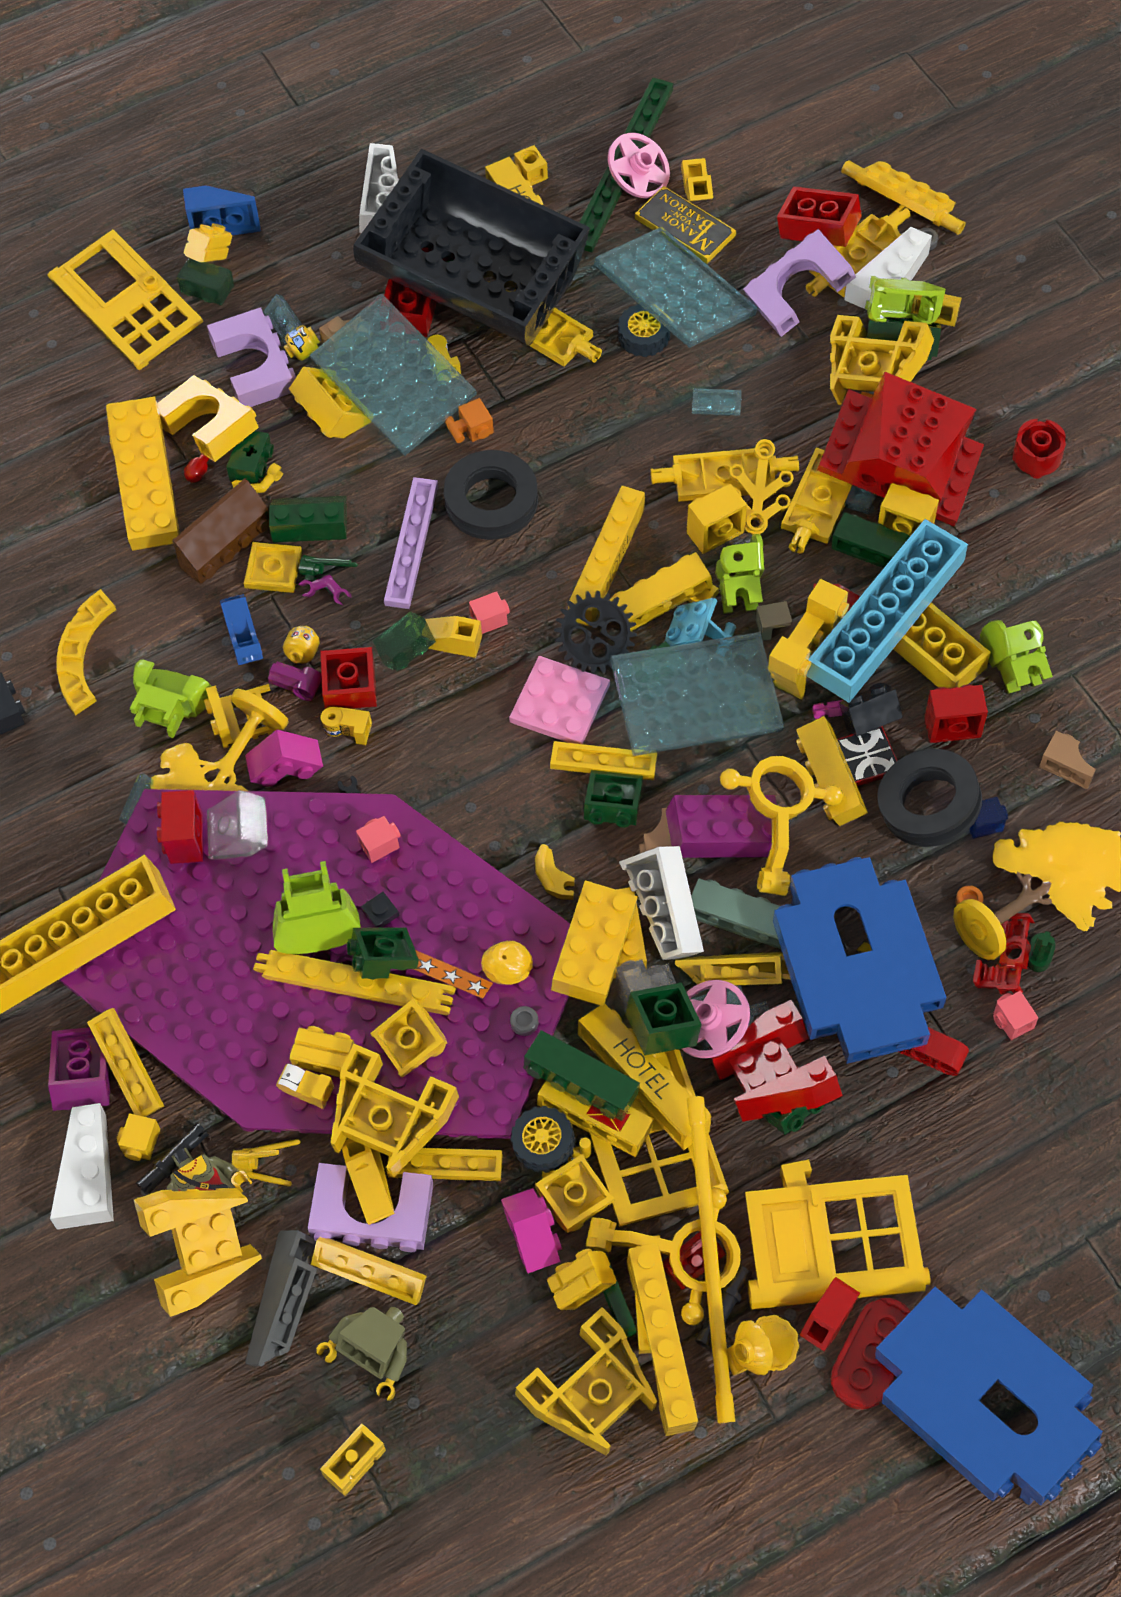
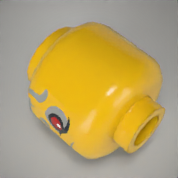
M294 627L289 631L284 641V654L294 663H309L314 658L319 647V637L310 627Z

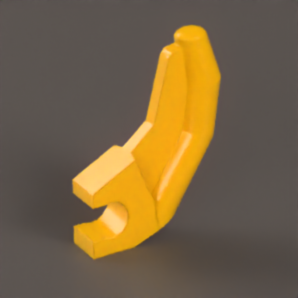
M545 844L540 845L535 856V871L546 892L559 899L574 900V891H567L564 888L566 886H575V878L557 869L554 864L552 850Z

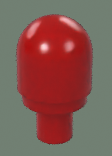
M201 453L199 458L194 457L184 469L186 480L192 483L200 481L207 472L208 465L206 463L209 461V458Z

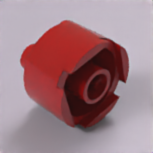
M1038 419L1025 422L1019 428L1012 456L1013 461L1022 471L1036 479L1053 473L1058 469L1063 458L1066 446L1064 430L1054 421L1047 419L1046 422L1038 421Z

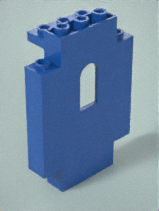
M855 857L846 863L838 865L830 863L822 866L820 869L812 871L804 869L791 875L790 890L793 896L792 902L774 910L773 924L810 1040L837 1034L846 1064L927 1045L930 1032L923 1013L943 1008L947 997L906 880H889L879 885L870 857L864 859ZM847 906L858 911L872 951L846 957L834 920L836 910Z
M934 1287L876 1347L875 1358L897 1377L884 1391L882 1403L991 1502L998 1496L1004 1498L1014 1486L1011 1481L1015 1482L1022 1489L1020 1498L1028 1506L1034 1500L1040 1506L1047 1499L1052 1502L1062 1491L1063 1488L1060 1484L1066 1477L1072 1480L1081 1470L1082 1465L1080 1462L1087 1455L1092 1458L1102 1446L1099 1441L1103 1431L1081 1413L1093 1399L1090 1396L1093 1384L982 1289L961 1309L938 1288ZM996 1381L1000 1382L1034 1412L1038 1420V1426L1033 1433L1029 1435L1015 1433L979 1401Z

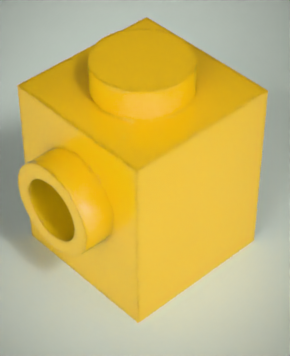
M129 1113L125 1127L120 1128L117 1136V1143H119L120 1149L125 1154L124 1156L134 1161H140L141 1158L150 1160L160 1127L156 1119Z

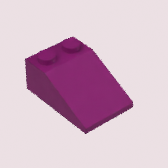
M90 1027L52 1031L48 1087L53 1111L70 1110L72 1107L98 1103L101 1106L109 1105V1064Z

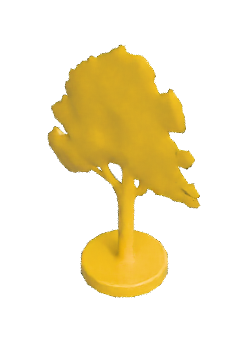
M235 689L231 695L232 702L250 717L228 753L217 762H207L199 759L198 754L189 743L179 744L166 749L160 757V767L170 768V772L151 777V789L248 791L243 786L235 784L236 775L233 770L237 759L259 723L275 730H284L289 723L288 718L276 707L246 690ZM220 769L212 782H208L205 779L204 774L208 771ZM228 776L230 778L229 782L226 784L224 781Z

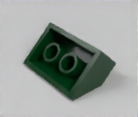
M885 317L887 319L886 322L869 320L867 339L897 341L904 321H914ZM934 322L928 325L934 342L927 360H932V357H937L941 324Z
M346 496L273 499L269 505V528L273 543L347 539Z

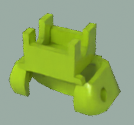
M871 276L869 284L871 295L870 300H866L865 309H867L869 320L874 322H886L887 319L885 317L912 318L914 322H922L929 325L940 316L946 289L927 282L910 281L902 277L900 280ZM914 295L922 296L918 314L911 312Z
M753 534L750 543L735 544L722 549L720 560L716 564L715 574L720 582L719 590L721 592L723 614L733 612L732 606H736V596L743 599L746 611L756 610L758 603L763 602L760 577L764 571L763 541L760 534ZM740 554L742 560L735 561L733 555ZM729 573H736L734 576L729 575Z
M995 620L984 626L980 633V644L991 652L989 663L992 668L997 667L998 671L1001 672L1008 694L1020 691L1021 686L1030 683L1033 687L1043 684L1041 677L1043 680L1053 677L1045 655V646L1041 647L1043 630L1037 621H1029L1006 628L1001 620ZM1024 631H1028L1031 634L1030 640L1026 638ZM1038 648V649H1037L1036 651H1034L1033 653L1028 654V653H1029V650Z
M144 659L139 660L135 664L133 683L137 695L130 707L131 713L136 714L134 718L135 725L141 728L144 720L167 727L168 736L174 738L184 717L188 719L190 717H197L206 709L203 699L208 698L206 688L212 686L203 678L194 675L186 676L168 670L152 669L154 666L153 662Z
M326 861L320 862L321 870L293 876H289L288 869H282L284 893L281 896L282 901L276 902L273 916L274 948L278 952L305 954L339 947L347 944L348 939L352 938L353 928H361L359 913L350 895L344 888L338 889L336 882L330 883Z

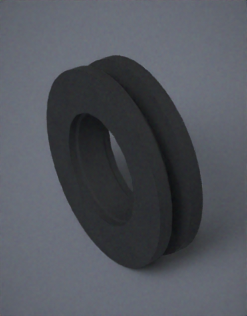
M483 450L469 454L450 469L445 479L444 498L446 512L451 522L460 531L469 536L485 540H496L512 536L524 529L536 513L538 491L535 474L524 460L509 452ZM485 479L505 481L516 491L514 500L506 507L487 511L476 508L469 503L466 495L474 484Z
M925 749L906 755L888 769L879 785L878 805L888 829L894 836L911 845L930 847L951 842L969 830L980 813L982 792L976 773L967 760L951 751ZM924 781H947L956 789L953 801L947 808L936 814L916 815L904 807L907 794Z

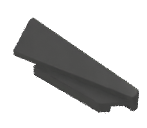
M298 1230L280 1231L278 1234L245 1362L249 1366L265 1365L264 1362L275 1356H281L290 1350L317 1268L309 1265L313 1257L316 1241L314 1238Z

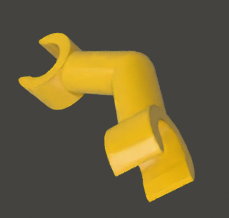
M272 463L264 479L260 483L251 484V486L257 493H264L274 481L280 480L283 476V473L280 471L282 467ZM235 480V481H233V482H232L233 488H234L237 484H239L241 481H240V480Z

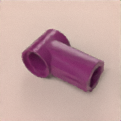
M277 661L273 663L270 669L268 681L270 684L292 691L294 695L302 700L312 701L322 683V674L310 667H304L301 670Z

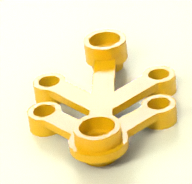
M767 439L760 440L754 450L755 456L758 458L755 485L744 473L742 465L734 464L729 471L730 478L738 481L753 500L752 509L747 505L745 530L751 535L762 534L768 526V519L779 511L787 510L791 502L787 495L781 494L776 498L775 503L762 511L763 501L782 487L790 486L793 482V474L785 470L779 474L776 480L765 487L768 460L773 457L775 452L774 444ZM766 448L769 454L762 455L760 449ZM739 469L741 475L735 476L732 470ZM787 475L790 481L783 482L781 477ZM735 488V490H736V491L739 493V495L741 496L740 490L737 489V488ZM780 499H785L787 501V505L780 506L778 501ZM754 519L758 520L760 525L753 527L751 521Z

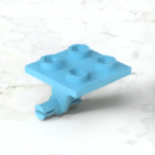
M715 598L677 606L669 630L666 633L665 641L672 648L702 642L704 635H707L719 642L715 654L718 657L724 658L726 657L728 647L733 644L734 638L732 636L736 625L730 622L726 623L723 632L710 620L717 600Z

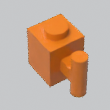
M480 398L458 407L459 420L455 421L451 415L444 418V423L457 443L465 440L462 434L464 432L467 433L472 442L484 439L494 433L493 418Z

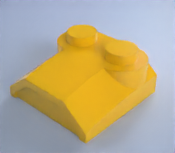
M414 998L370 1033L394 1064L400 1077H404L430 1057L440 1055L447 1044L444 1034L432 1017Z
M581 1154L535 1183L536 1190L540 1197L543 1196L552 1216L567 1233L580 1229L586 1220L615 1201L613 1195H610L586 1161L584 1154Z

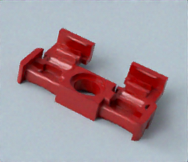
M1017 913L1009 918V921L1007 920L1001 924L1006 937V949L1000 955V965H996L995 968L994 966L988 967L981 960L976 961L973 983L977 988H997L1002 995L1007 994L1009 991H1012L1013 994L1019 991L1023 993L1019 984L1022 969H1027L1031 948V944L1027 939L1029 924L1035 923L1029 913ZM1018 948L1022 950L1018 958L1010 959L1008 957L1013 949Z

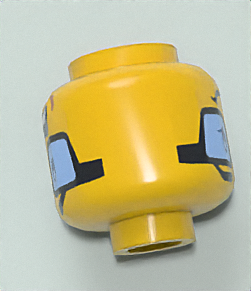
M300 325L285 336L287 344L284 348L291 358L295 356L298 360L303 361L319 349L318 344L320 341L311 327L306 328L304 325Z

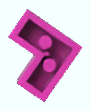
M281 730L274 731L245 755L250 782L262 784L266 787L275 785L286 774L297 776L301 779H308L323 767L318 740Z
M532 1188L501 1199L508 1225L515 1237L521 1261L527 1273L560 1262L557 1251L562 1250L557 1233L552 1234L550 1226L555 1224L543 1196L538 1198Z

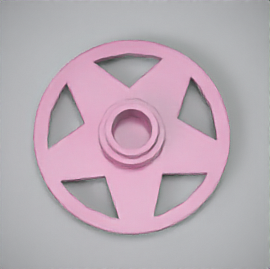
M627 133L619 136L610 146L608 152L610 172L617 184L627 193L639 198H652L663 186H667L670 177L669 163L664 152L653 140L641 134ZM631 140H638L647 145L639 149ZM619 144L623 157L614 161L615 149ZM657 155L662 163L663 171L654 164ZM620 175L630 177L632 187L625 183ZM648 182L660 185L656 190L646 192Z
M710 980L692 987L687 991V994L702 1024L697 1043L706 1039L713 1050L699 1051L690 1047L682 1048V1050L697 1058H712L722 1055L732 1049L745 1034L750 1019L749 1003L738 987L726 981ZM711 988L704 1001L691 999L699 992ZM727 989L738 996L742 1005L727 1004ZM741 1022L737 1032L728 1041L727 1028Z

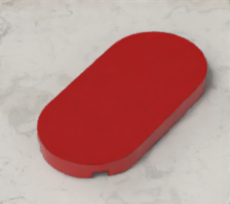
M881 1298V1300L868 1303L860 1312L831 1373L833 1391L845 1405L854 1409L875 1407L882 1402L884 1391L893 1383L896 1376L875 1358L876 1347L911 1312L902 1302L892 1298Z

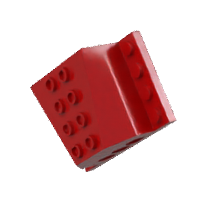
M884 372L872 398L848 389L817 471L885 498L892 483L906 486L910 490L921 494H928L939 500L935 519L955 526L984 444L965 437L977 409Z

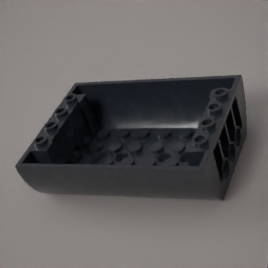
M421 148L354 243L353 253L357 264L526 345H531L572 282L584 252L590 227ZM424 247H429L433 251L424 252L421 249ZM450 257L453 261L445 262L442 258ZM492 277L495 281L487 282L484 278ZM513 287L516 291L508 292L505 288Z

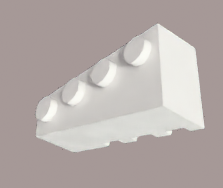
M370 143L359 214V233L364 231L399 181L392 145Z
M910 227L855 274L856 278L846 285L845 301L865 309L866 300H870L871 289L869 288L871 276L900 280L902 277L911 281L929 255L932 236Z
M680 846L657 847L619 861L622 869L627 870L631 879L628 881L631 890L636 891L641 902L639 908L642 915H646L651 924L649 930L662 959H681L704 952Z
M100 1103L72 1107L50 1220L57 1230L114 1221L107 1118Z

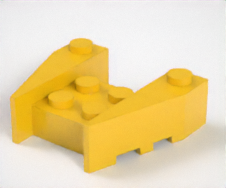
M837 315L830 334V343L832 345V353H830V361L832 363L830 389L838 405H842L847 389L875 392L884 372L911 382L927 361L934 342L928 324L904 321L897 341L867 339V332L860 317Z
M822 579L819 580L808 597L807 609L788 639L783 636L769 655L768 670L771 672V678L774 679L775 687L801 700L804 698L807 672L811 666L809 658L845 616L849 608L847 591Z
M353 1044L341 1068L331 1145L335 1152L340 1153L346 1138H349L391 1157L386 1168L389 1175L395 1177L446 1124L459 1098L457 1088L430 1076L419 1100H413L374 1083L383 1065L380 1055Z
M217 1188L216 1190L199 1191L198 1189H187V1191L160 1190L134 1199L140 1226L150 1237L172 1230L181 1270L154 1279L160 1304L170 1317L198 1307L262 1259L261 1254L251 1244L240 1248L231 1208L246 1203L248 1200L237 1188Z
M601 1307L580 1329V1336L596 1354L559 1389L537 1367L516 1387L515 1395L538 1419L596 1451L607 1455L611 1445L601 1435L639 1399L651 1411L655 1409L657 1400L648 1381H646L635 1353H633L627 1341L623 1328Z

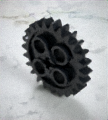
M596 590L594 597H591L589 591H586L585 599H582L578 594L575 595L577 603L574 604L568 600L567 604L570 609H560L565 615L564 618L555 619L561 623V627L554 628V631L560 633L561 636L555 638L554 641L562 642L563 644L557 650L559 652H567L563 658L565 661L573 658L572 667L581 663L582 672L586 670L587 666H590L592 674L595 673L596 667H599L601 672L605 673V665H609L614 670V661L617 660L623 664L621 655H631L626 649L627 646H635L633 642L629 641L630 637L637 636V633L630 631V628L634 627L636 623L628 621L633 613H624L623 611L626 609L627 604L618 606L619 597H615L610 601V593L608 592L603 598H601L600 591ZM595 607L598 610V618L595 621L589 622L585 618V612L588 608ZM576 619H581L593 628L599 625V632L613 640L615 644L611 646L597 636L592 639V633L576 623ZM616 621L620 626V630L616 635L611 636L607 633L606 627L609 622ZM575 629H582L584 632V639L579 643H575L571 639V633ZM596 643H603L606 648L605 653L600 657H596L592 653V648Z

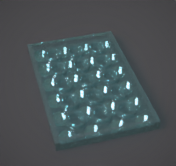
M663 227L595 257L594 265L689 348L756 315L758 308Z
M383 294L379 295L310 354L311 359L404 456L441 426L448 417L456 413L459 406L466 404L477 394L475 388Z
M760 632L611 656L610 661L633 756L780 732L785 728L771 673L768 670V661Z

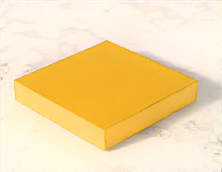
M252 542L244 587L247 589L294 593L302 555L301 546Z

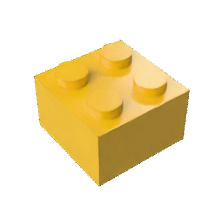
M731 483L724 487L716 488L712 493L703 498H697L688 505L687 534L702 554L745 532L747 504Z
M892 483L881 504L878 523L886 528L897 532H904L911 536L924 519L934 524L939 500L928 494H921L910 490L906 486Z

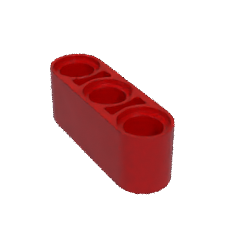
M928 1027L930 1037L927 1045L898 1051L947 1075L957 1076L969 1053V1048L962 1042Z

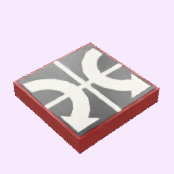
M882 726L860 736L853 734L837 739L857 786L882 779L888 769L897 762V758Z

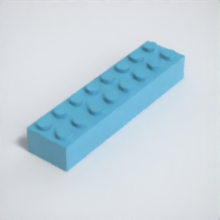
M924 519L809 658L811 666L807 672V677L845 701L850 702L963 564L968 544Z

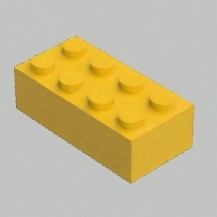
M932 603L928 605L893 648L937 687L946 688L961 687L973 681L987 668L991 653Z
M585 880L552 979L551 991L600 1006L605 1005L636 908L638 896Z

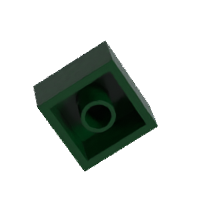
M682 983L630 992L626 1016L644 1056L697 1045L702 1024Z

